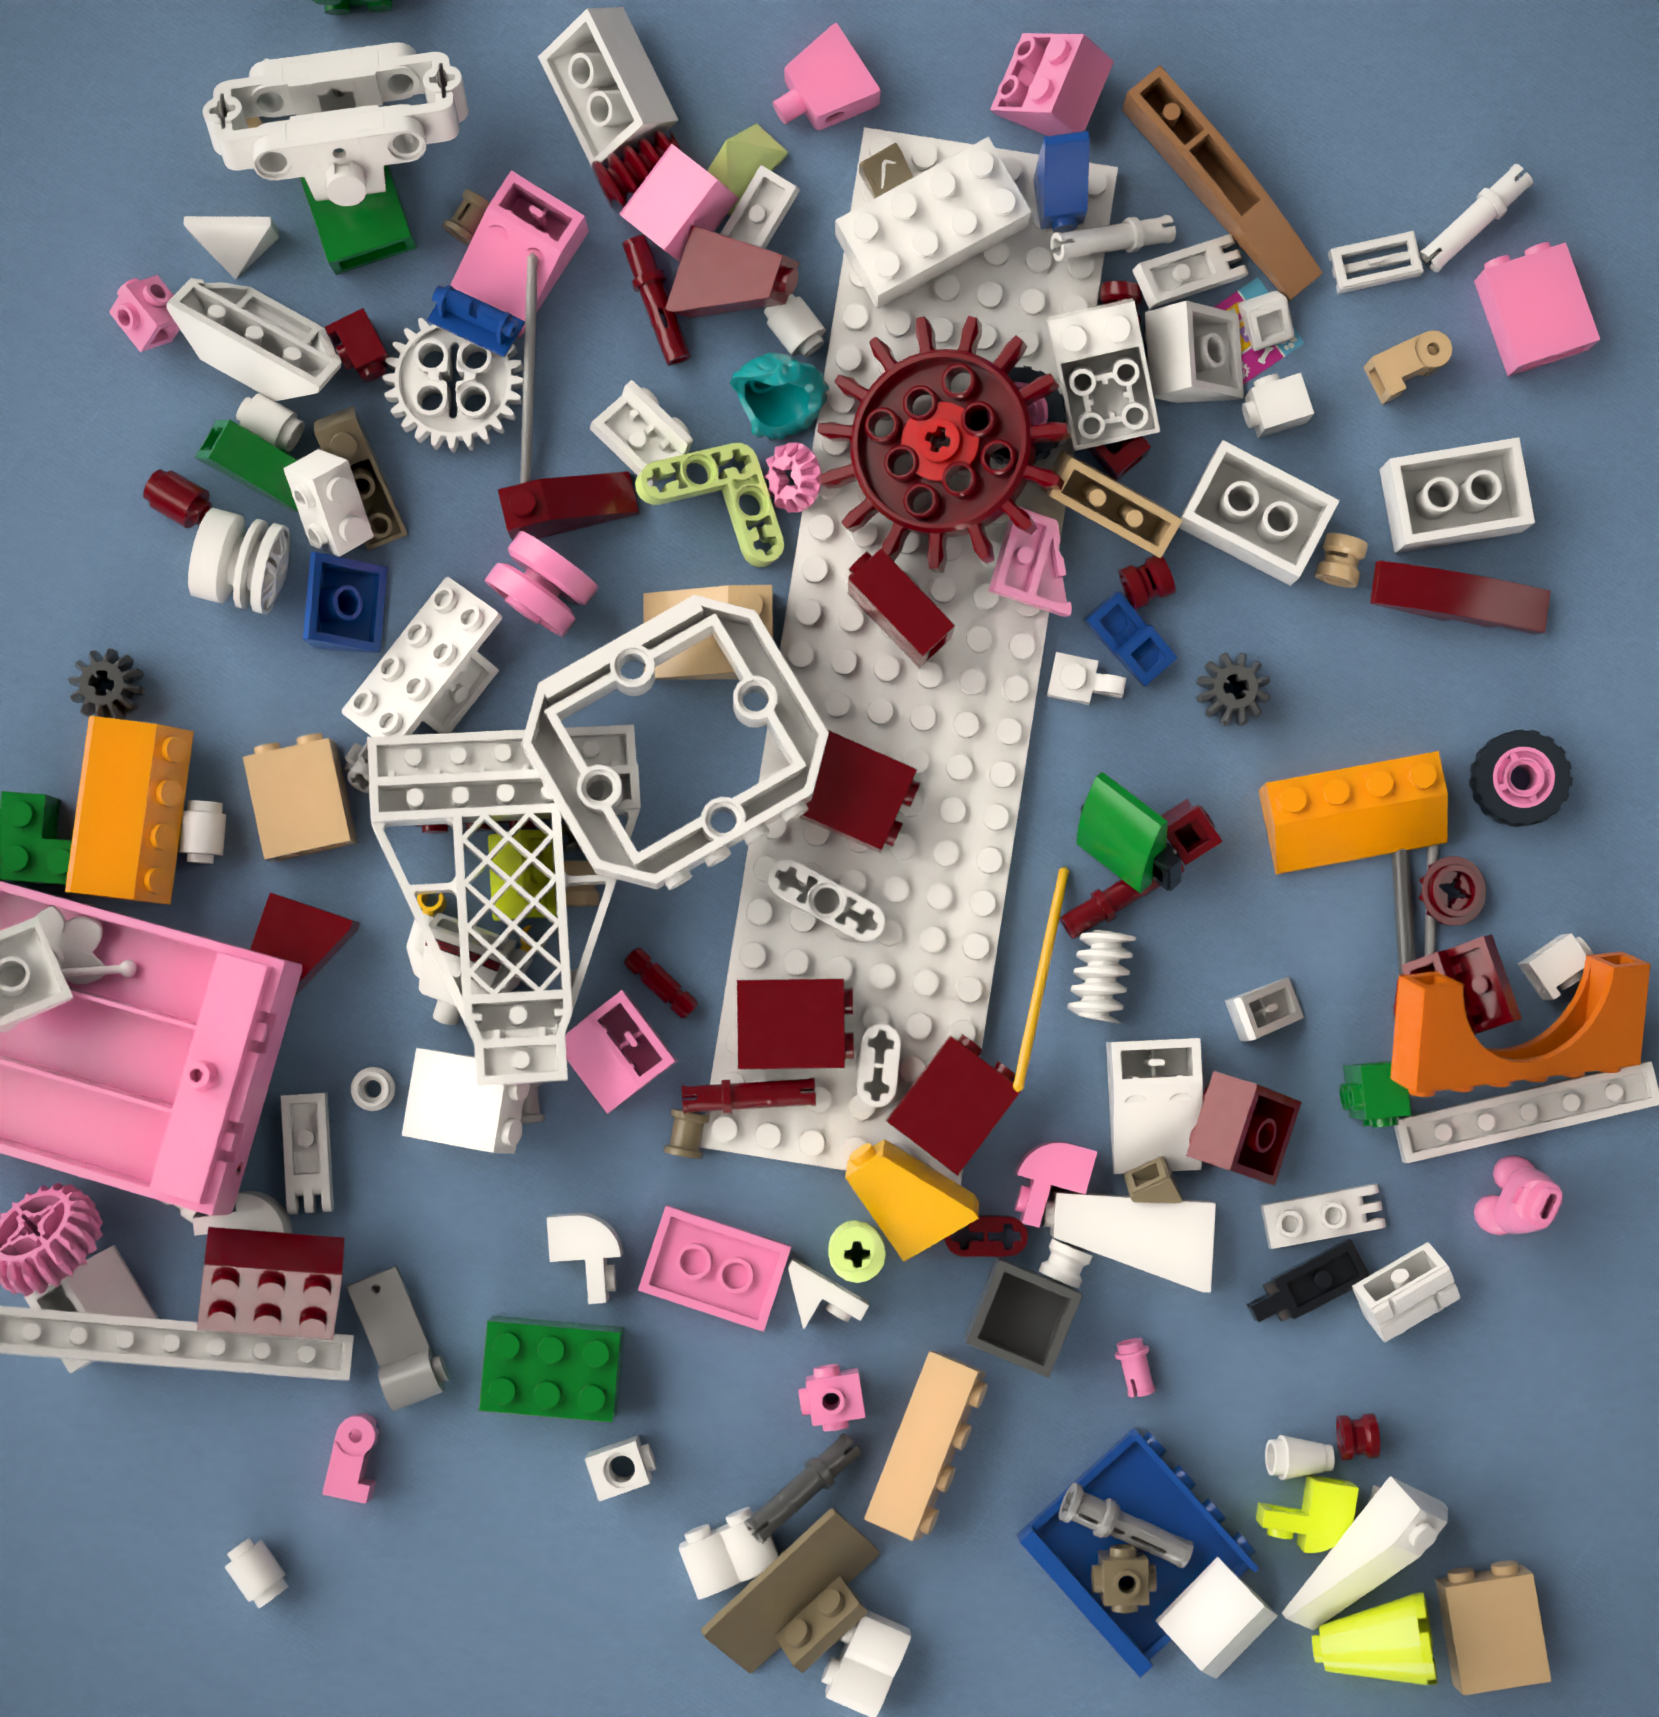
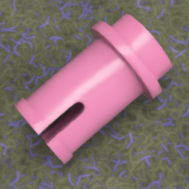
M1131 1338L1117 1343L1118 1351L1114 1355L1117 1360L1121 1361L1128 1389V1397H1135L1136 1393L1138 1397L1155 1392L1156 1388L1153 1384L1146 1356L1150 1351L1149 1346L1143 1344L1142 1338Z

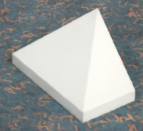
M184 216V226L193 238L235 280L279 238V228L271 217Z

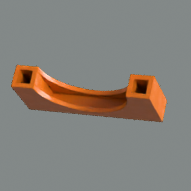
M1623 951L1586 955L1585 967L1579 986L1561 1016L1537 1037L1514 1047L1498 1049L1485 1048L1471 1030L1464 1008V984L1439 972L1400 975L1398 978L1391 1080L1407 1088L1408 1093L1414 1096L1431 1097L1436 1094V1091L1449 1089L1456 1092H1470L1474 1089V1086L1479 1085L1508 1087L1511 1085V1081L1546 1082L1548 1077L1558 1075L1580 1078L1585 1076V1072L1589 1071L1618 1073L1621 1071V1067L1640 1065L1651 964Z

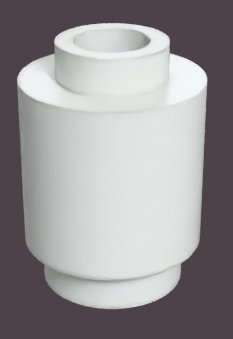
M792 293L788 296L786 304L765 308L764 314L768 318L767 325L791 356L794 357L802 354L806 358L823 345L824 340L821 337L826 329L800 296L795 297Z
M261 393L256 394L253 398L246 397L236 414V420L240 421V426L288 453L297 445L304 431L305 423L297 419V413Z
M187 800L186 811H183L178 851V853L187 854V862L213 864L214 856H223L226 814H222L223 803Z
M248 1538L227 1554L231 1562L225 1566V1569L248 1602L253 1600L258 1608L267 1604L289 1587L283 1579L286 1573L263 1540L253 1544L251 1539Z

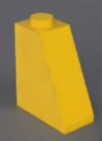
M885 1139L874 1146L871 1143L864 1144L849 1156L846 1180L903 1262L979 1219V1200L974 1193Z

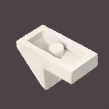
M794 1257L788 1265V1270L803 1329H805L821 1299L829 1302L825 1309L836 1317L848 1322L851 1316L861 1321L869 1307V1301Z

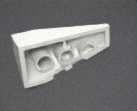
M1390 1476L1341 1537L1337 1545L1333 1547L1283 1610V1616L1292 1622L1315 1630L1319 1625L1324 1624L1418 1559L1435 1542L1437 1535L1447 1524L1448 1507L1444 1502Z

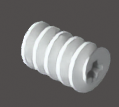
M1103 930L1082 933L1079 940L1089 945L1090 949L1078 951L1076 957L1087 963V966L1075 968L1073 974L1082 979L1084 983L1072 985L1070 988V992L1080 997L1081 1001L1068 1003L1067 1009L1080 1017L1121 1024L1120 1021L1110 1016V1012L1124 1009V1005L1113 999V995L1127 992V987L1118 983L1116 977L1130 975V970L1120 965L1119 960L1133 958V953L1122 947V943L1135 941L1136 937Z

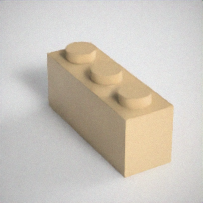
M1061 450L1050 469L1063 479L1064 485L1062 490L1040 487L1053 499L1159 558L1162 557L1183 521L1172 511Z

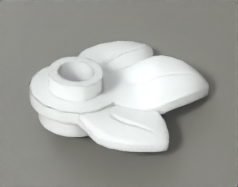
M54 905L43 909L36 915L60 969L105 966L93 953L103 935V927L100 922L85 916L74 917L66 921L63 914ZM104 975L68 977L65 979L74 984H87L102 978Z

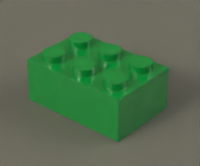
M492 1316L487 1321L479 1411L613 1423L617 1415L625 1327Z

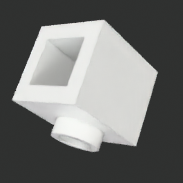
M1301 373L1282 379L1279 378L1278 374H1271L1254 381L1255 387L1250 389L1245 397L1246 403L1242 404L1245 422L1248 428H1255L1258 438L1306 424L1314 415Z

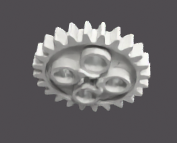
M419 318L418 322L421 331L416 334L412 330L405 328L404 333L409 342L406 345L400 342H393L392 345L398 352L399 358L390 357L385 360L387 365L395 370V373L383 375V380L387 385L395 388L387 391L384 395L388 402H399L390 410L395 418L406 416L401 424L405 432H409L417 427L415 438L419 443H422L430 435L431 445L435 450L439 449L443 440H447L450 450L456 452L459 441L464 440L471 451L474 450V438L478 436L487 445L490 444L488 431L493 428L498 433L503 434L505 431L500 422L502 417L508 420H515L516 418L509 405L523 403L521 396L513 391V389L523 388V378L513 374L524 369L521 360H510L518 352L515 345L511 346L504 358L436 325L429 326L424 319ZM458 344L456 369L462 381L456 382L457 417L452 419L450 418L453 394L447 382L453 379L451 348L452 345ZM439 351L444 354L443 361L437 367L428 368L423 366V360L428 353ZM475 352L485 353L487 360L483 366L476 369L466 366L467 358ZM436 393L443 397L442 403L437 409L432 411L422 409V402L429 394ZM480 394L486 397V402L482 409L474 412L465 409V402L470 396Z

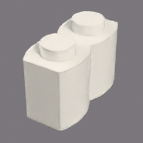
M750 1507L737 1510L726 1516L727 1524L711 1530L709 1524H705L684 1534L686 1541L679 1544V1551L698 1599L711 1596L740 1582L757 1577L780 1556L772 1535L767 1538L766 1542L761 1544L752 1535L755 1531L753 1529L749 1531L744 1525V1521L756 1513H752Z
M868 1610V1613L839 1639V1641L845 1643L844 1648L838 1659L831 1656L825 1667L821 1682L827 1684L825 1689L826 1698L869 1717H877L911 1639L910 1628Z

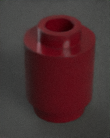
M158 469L148 479L143 491V498L149 501L152 509L185 528H191L195 524L200 525L205 514L212 508V503L209 502L210 493L208 490L173 470L166 472Z

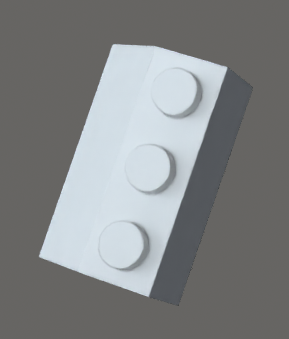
M624 7L587 8L538 56L591 167L592 162L596 160L603 166L608 165L607 156L610 153H614L619 159L623 158L624 146L628 145L635 152L638 151V141L641 138H645L650 144H653L655 131L660 130L665 133L679 121Z

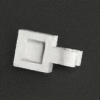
M1056 652L1047 697L1086 705L1090 704L1092 693L1122 699L1127 678L1110 674H1097L1098 660Z

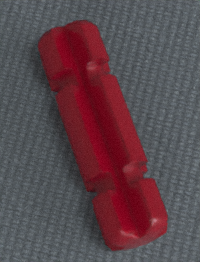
M635 948L625 958V966L635 975L639 974L642 976L640 980L664 1003L669 1002L672 1005L670 1008L680 1018H687L698 1006L697 1000L687 991L683 992L680 989L682 986L658 963L653 964L650 961L652 958L642 948Z

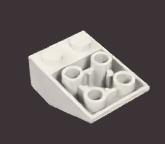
M1133 298L1047 317L1062 394L1065 400L1064 404L1068 423L1071 428L1074 451L1160 432Z
M1200 1038L1106 1042L1113 1174H1125L1160 1156H1164L1171 1171L1201 1170L1202 1161L1186 1156L1190 1145V1133L1197 1123L1203 1102Z

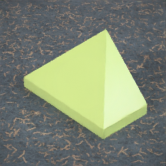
M758 124L727 139L707 172L718 179L739 198L728 212L730 216L760 165L773 171L788 155V151Z

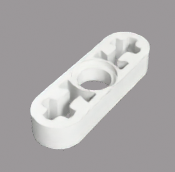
M781 860L770 869L768 875L769 887L778 898L857 941L870 942L881 935L885 927V916L876 904L795 860ZM790 868L797 871L795 878L805 885L808 883V877L818 881L809 890L806 904L797 900L802 894L800 890L789 887L784 892L779 889L781 882L776 878V874L779 871L786 873ZM823 888L833 889L840 899L838 908L829 914L819 912L813 903L815 894ZM847 898L856 901V904L851 908L852 911L863 915L866 910L874 913L873 921L878 924L875 931L867 929L864 934L858 933L856 931L858 923L847 916L845 925L835 921L843 913Z

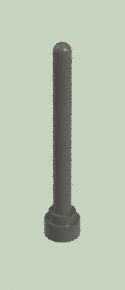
M1400 849L1397 852L1391 853L1399 976L1403 973L1401 965L1416 960L1409 850ZM1392 1005L1393 1023H1395L1394 1005Z

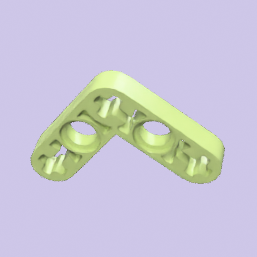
M731 443L654 461L647 464L637 476L635 482L636 491L643 501L651 505H661L722 490L741 553L745 560L755 567H767L783 553L784 540L764 476L754 450L748 445ZM733 455L736 461H743L745 464L740 474L736 467L724 469L720 474L718 472V467L726 465L733 458ZM697 463L703 466L707 472V482L704 484L693 483L687 476V465ZM675 473L676 481L667 483L661 489V492H659L656 486L650 487L648 484L653 474H655L657 480L671 478ZM751 495L755 497L760 505L759 514L755 516L745 514L739 506L740 496ZM761 521H764L765 523L758 531L756 527L752 528L751 530H748L747 528L760 523ZM759 536L763 543L769 542L771 545V549L766 552V556L762 549L756 550L754 547V543L759 540Z

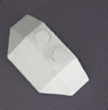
M190 278L167 302L166 309L200 360L274 401L319 393L341 368L342 361L339 355H336L334 346L325 328L249 286L222 282L204 283L202 279Z

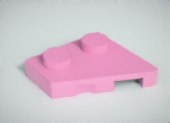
M1019 507L1031 516L1037 530L1031 535L1017 528L1009 518L988 591L1062 617H1068L1071 615L1072 606L1071 602L1066 600L1063 581L1066 569L1064 558L1059 551L1061 538L1058 520Z

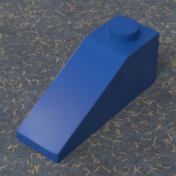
M1089 131L1046 136L1043 138L1033 178L1041 230L1052 228L1054 233L1070 232L1077 229L1079 224L1084 223L1088 210Z

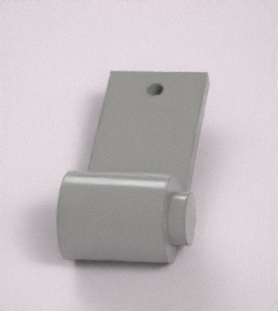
M397 1265L348 1284L346 1286L380 1366L378 1371L379 1381L391 1410L395 1412L444 1392V1382L450 1380L447 1366L441 1355L435 1357Z

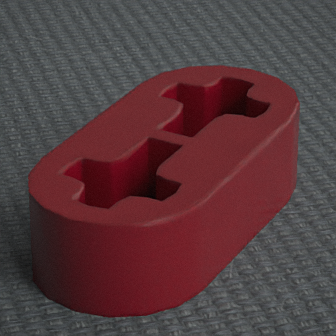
M979 1215V1219L968 1224L967 1227L970 1232H983V1240H969L967 1248H960L958 1241L951 1240V1235L944 1238L946 1246L957 1256L1009 1257L1023 1251L1027 1244L1028 1234L1024 1224L1013 1216ZM1007 1223L1011 1224L1013 1231L1020 1233L1019 1239L1012 1240L1011 1248H1004L1001 1240H988V1232H1002L1004 1224Z

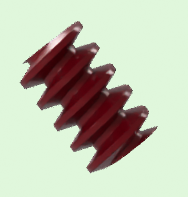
M655 131L654 147L645 138L639 139V154L630 146H624L623 162L614 153L608 154V169L597 160L592 162L595 177L611 209V201L614 200L623 208L628 203L627 194L631 192L634 195L671 144L681 150L671 131L670 139L662 131Z

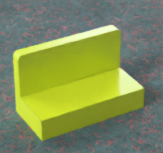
M519 830L513 838L532 854L548 836L541 830ZM497 833L488 836L489 853L503 839ZM551 842L537 859L554 873ZM507 843L492 862L511 877L527 859ZM531 864L515 882L535 898L549 883L550 879ZM490 869L492 898L506 882ZM554 885L539 903L557 917ZM510 887L494 905L510 920H514L529 903ZM533 908L524 919L546 917ZM492 913V918L494 921H501L496 915Z

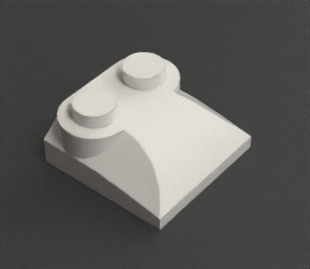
M37 916L0 931V1033H4L14 1029L24 1020L73 999Z

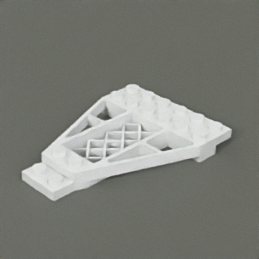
M634 724L565 728L587 767L606 765L614 769L619 775L623 787V800L614 813L627 817L625 831L628 837L631 838L641 809ZM525 730L367 737L372 828L474 1042L476 1087L567 1081L565 1033L617 879L603 875L569 876L565 873L561 821L564 818L524 752L521 743ZM599 780L590 785L588 795L596 801H602L611 795L613 787L610 783ZM551 818V829L540 819ZM519 820L508 833L495 822ZM528 820L548 836L532 854L513 838ZM475 822L463 835L462 823ZM484 822L503 838L487 856L468 841ZM450 825L454 835L456 872L454 880L449 883L409 885L384 832L385 829L394 826ZM551 842L554 873L537 859ZM507 843L527 859L511 877L492 862ZM463 845L482 861L466 879ZM531 864L550 879L549 883L535 898L515 882ZM486 866L506 882L490 900L485 898L471 885ZM554 885L557 918L539 903ZM605 885V890L580 965L576 970H571L565 890L570 886ZM510 887L529 903L514 921L510 920L494 905ZM466 890L484 905L469 923L467 922ZM452 893L457 898L461 975L459 977L452 976L415 895ZM533 908L538 910L553 924L538 942L534 941L518 927ZM489 910L508 926L492 945L473 929ZM556 930L558 933L559 962L542 948L543 944ZM513 931L532 947L516 966L496 950ZM468 934L487 950L471 969ZM536 952L556 968L540 987L520 971ZM491 955L511 971L495 990L475 974ZM560 974L561 990H546ZM515 975L533 990L528 992L500 993ZM471 979L488 994L472 995Z

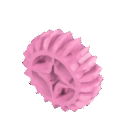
M58 1182L50 1189L43 1185L37 1193L31 1194L27 1192L23 1200L18 1203L12 1202V1208L7 1213L0 1214V1284L5 1290H9L13 1295L22 1293L26 1297L34 1291L43 1294L50 1285L59 1287L61 1280L68 1275L74 1277L73 1271L79 1265L87 1264L86 1256L97 1250L95 1242L103 1235L100 1230L103 1221L98 1210L95 1208L96 1204L88 1195H84L81 1190L76 1189L72 1184L63 1186Z

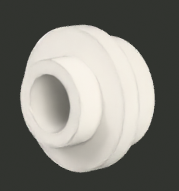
M369 1067L361 1070L356 1074L351 1084L352 1098L364 1110H381L387 1107L395 1096L396 1086L394 1079L382 1068ZM372 1080L379 1082L381 1085V1093L377 1097L369 1096L366 1090L368 1083Z

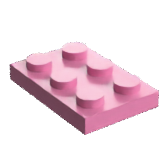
M666 1205L638 1291L764 1332L791 1245Z

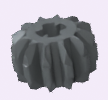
M108 648L104 657L96 650L90 651V665L80 660L75 662L77 669L82 671L81 677L72 676L68 680L70 684L80 687V689L73 692L70 698L75 703H83L80 710L81 714L89 717L95 713V716L110 718V715H112L115 719L124 720V706L133 711L139 709V705L131 699L133 694L141 696L146 693L144 687L134 684L144 676V673L138 668L131 669L134 662L132 657L124 655L119 658L118 651ZM108 679L114 681L112 691L106 689L107 693L100 690L102 681L107 683L109 682Z
M1228 653L1221 654L1219 657L1220 666L1212 661H1209L1204 666L1210 677L1199 676L1196 684L1200 687L1209 689L1196 697L1197 702L1211 701L1212 706L1206 710L1205 715L1210 718L1218 710L1221 711L1220 725L1222 726L1229 724L1232 714L1238 726L1245 725L1247 723L1246 712L1250 716L1257 718L1262 714V710L1256 702L1267 703L1270 700V694L1258 690V688L1268 685L1270 678L1268 676L1256 678L1254 674L1260 670L1262 664L1256 661L1249 668L1245 667L1247 660L1245 653H1240L1237 656L1234 665ZM1228 680H1231L1234 686L1241 685L1242 692L1237 695V700L1233 693L1226 694L1224 691V687L1230 683Z

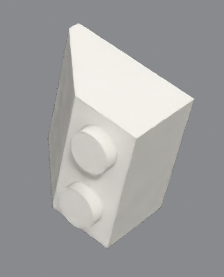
M1183 301L1145 312L1148 372L1155 399L1174 403L1239 400L1244 398L1239 314L1190 301Z

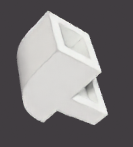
M256 1191L239 1192L235 1202L236 1210L232 1211L230 1215L210 1216L206 1214L192 1218L194 1236L207 1234L208 1227L293 1233L290 1217L284 1207L271 1196Z
M567 1213L548 1216L547 1230L550 1262L585 1259L588 1304L606 1303L610 1299L609 1292L616 1291L615 1265H607V1258L621 1257L624 1254L623 1245L618 1233L607 1221L589 1213Z

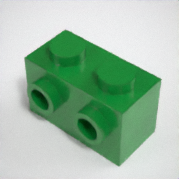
M1392 1061L1343 1066L1345 1084H1340L1339 1096L1342 1109L1348 1110L1349 1118L1362 1119L1363 1126L1375 1128L1399 1125L1398 1117L1411 1115L1408 1089L1391 1080Z

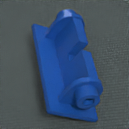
M440 285L437 286L432 296V302L437 304L427 319V322L504 358L525 325V321L512 316L511 313L499 310L454 289L450 285H447L445 288Z

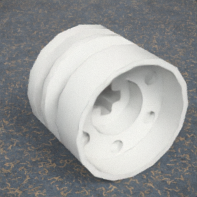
M211 508L200 523L193 544L188 572L190 595L223 604L233 590L235 607L246 610L251 605L252 611L267 615L273 609L286 578L290 551L289 528L273 523L268 528L266 521L256 519L246 533L244 516Z

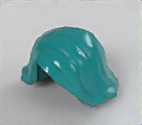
M768 352L748 361L739 371L734 372L729 382L732 389L737 392L741 405L751 422L752 435H756L757 438L766 436L771 441L782 440L790 435H796L811 426L813 420L818 418L820 409L827 402L826 392L829 390L828 384L824 381V374L821 371H817L814 365L811 363H801L792 356L775 352Z

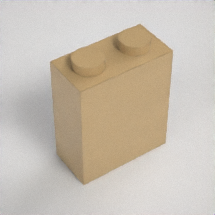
M322 733L298 737L296 739L297 745L284 748L280 747V743L260 745L254 747L255 754L243 757L264 860L277 862L358 844L337 743L330 738L323 739Z
M1507 1560L1492 1563L1491 1570L1474 1572V1569L1470 1567L1455 1568L1447 1571L1448 1577L1435 1579L1452 1683L1463 1696L1551 1682L1534 1575L1523 1565H1518L1517 1561Z

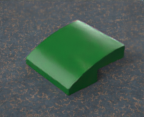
M1101 772L1096 776L1086 798L1078 825L1076 844L1141 894L1152 884L1154 857L1166 848L1168 821L1104 772Z

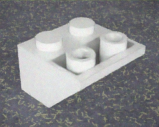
M115 1245L87 1259V1264L79 1265L73 1271L74 1277L68 1275L61 1280L59 1287L50 1285L43 1294L34 1291L31 1295L24 1296L30 1308L159 1319ZM61 1359L69 1373H73L94 1362Z

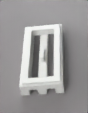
M1414 231L1332 248L1328 252L1329 261H1332L1333 277H1336L1337 294L1418 277L1424 272ZM1407 245L1408 251L1346 265L1343 264L1342 260L1343 258ZM1411 261V266L1351 279L1346 277V275Z

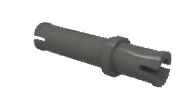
M842 1433L821 1455L807 1460L804 1463L805 1469L752 1517L744 1521V1525L749 1531L751 1529L755 1531L752 1535L761 1544L766 1542L769 1536L822 1488L829 1489L835 1484L834 1478L853 1460L862 1455L857 1446L851 1447L854 1442L848 1435Z

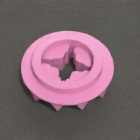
M791 442L776 446L775 454L766 459L769 472L763 475L765 479L769 480V495L774 497L776 508L785 509L788 513L804 511L814 503L819 494L821 486L819 475H821L818 460L814 453L801 443ZM786 470H792L791 478L796 485H788L789 478L786 475Z

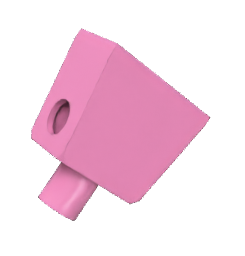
M836 22L787 64L784 69V77L790 91L772 102L775 112L785 125L805 113L816 130H822L880 105L881 89Z

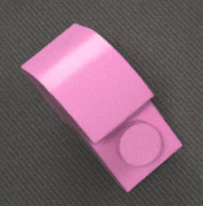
M1060 1141L1045 1142L1029 1150L1021 1158L1014 1172L1016 1175L1030 1179L1029 1187L1021 1185L1017 1196L1015 1211L1021 1212L1019 1220L1024 1224L1040 1228L1051 1185L1086 1195L1097 1151Z

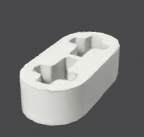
M875 1024L869 1027L864 1032L860 1045L856 1084L857 1094L862 1102L874 1108L889 1104L894 1098L897 1089L901 1042L897 1031L886 1024ZM880 1030L886 1031V1039L893 1040L894 1044L892 1049H885L883 1064L875 1063V1048L868 1047L869 1038H876ZM874 1067L882 1068V1083L889 1084L888 1093H881L879 1100H871V1093L864 1091L863 1088L865 1082H872Z

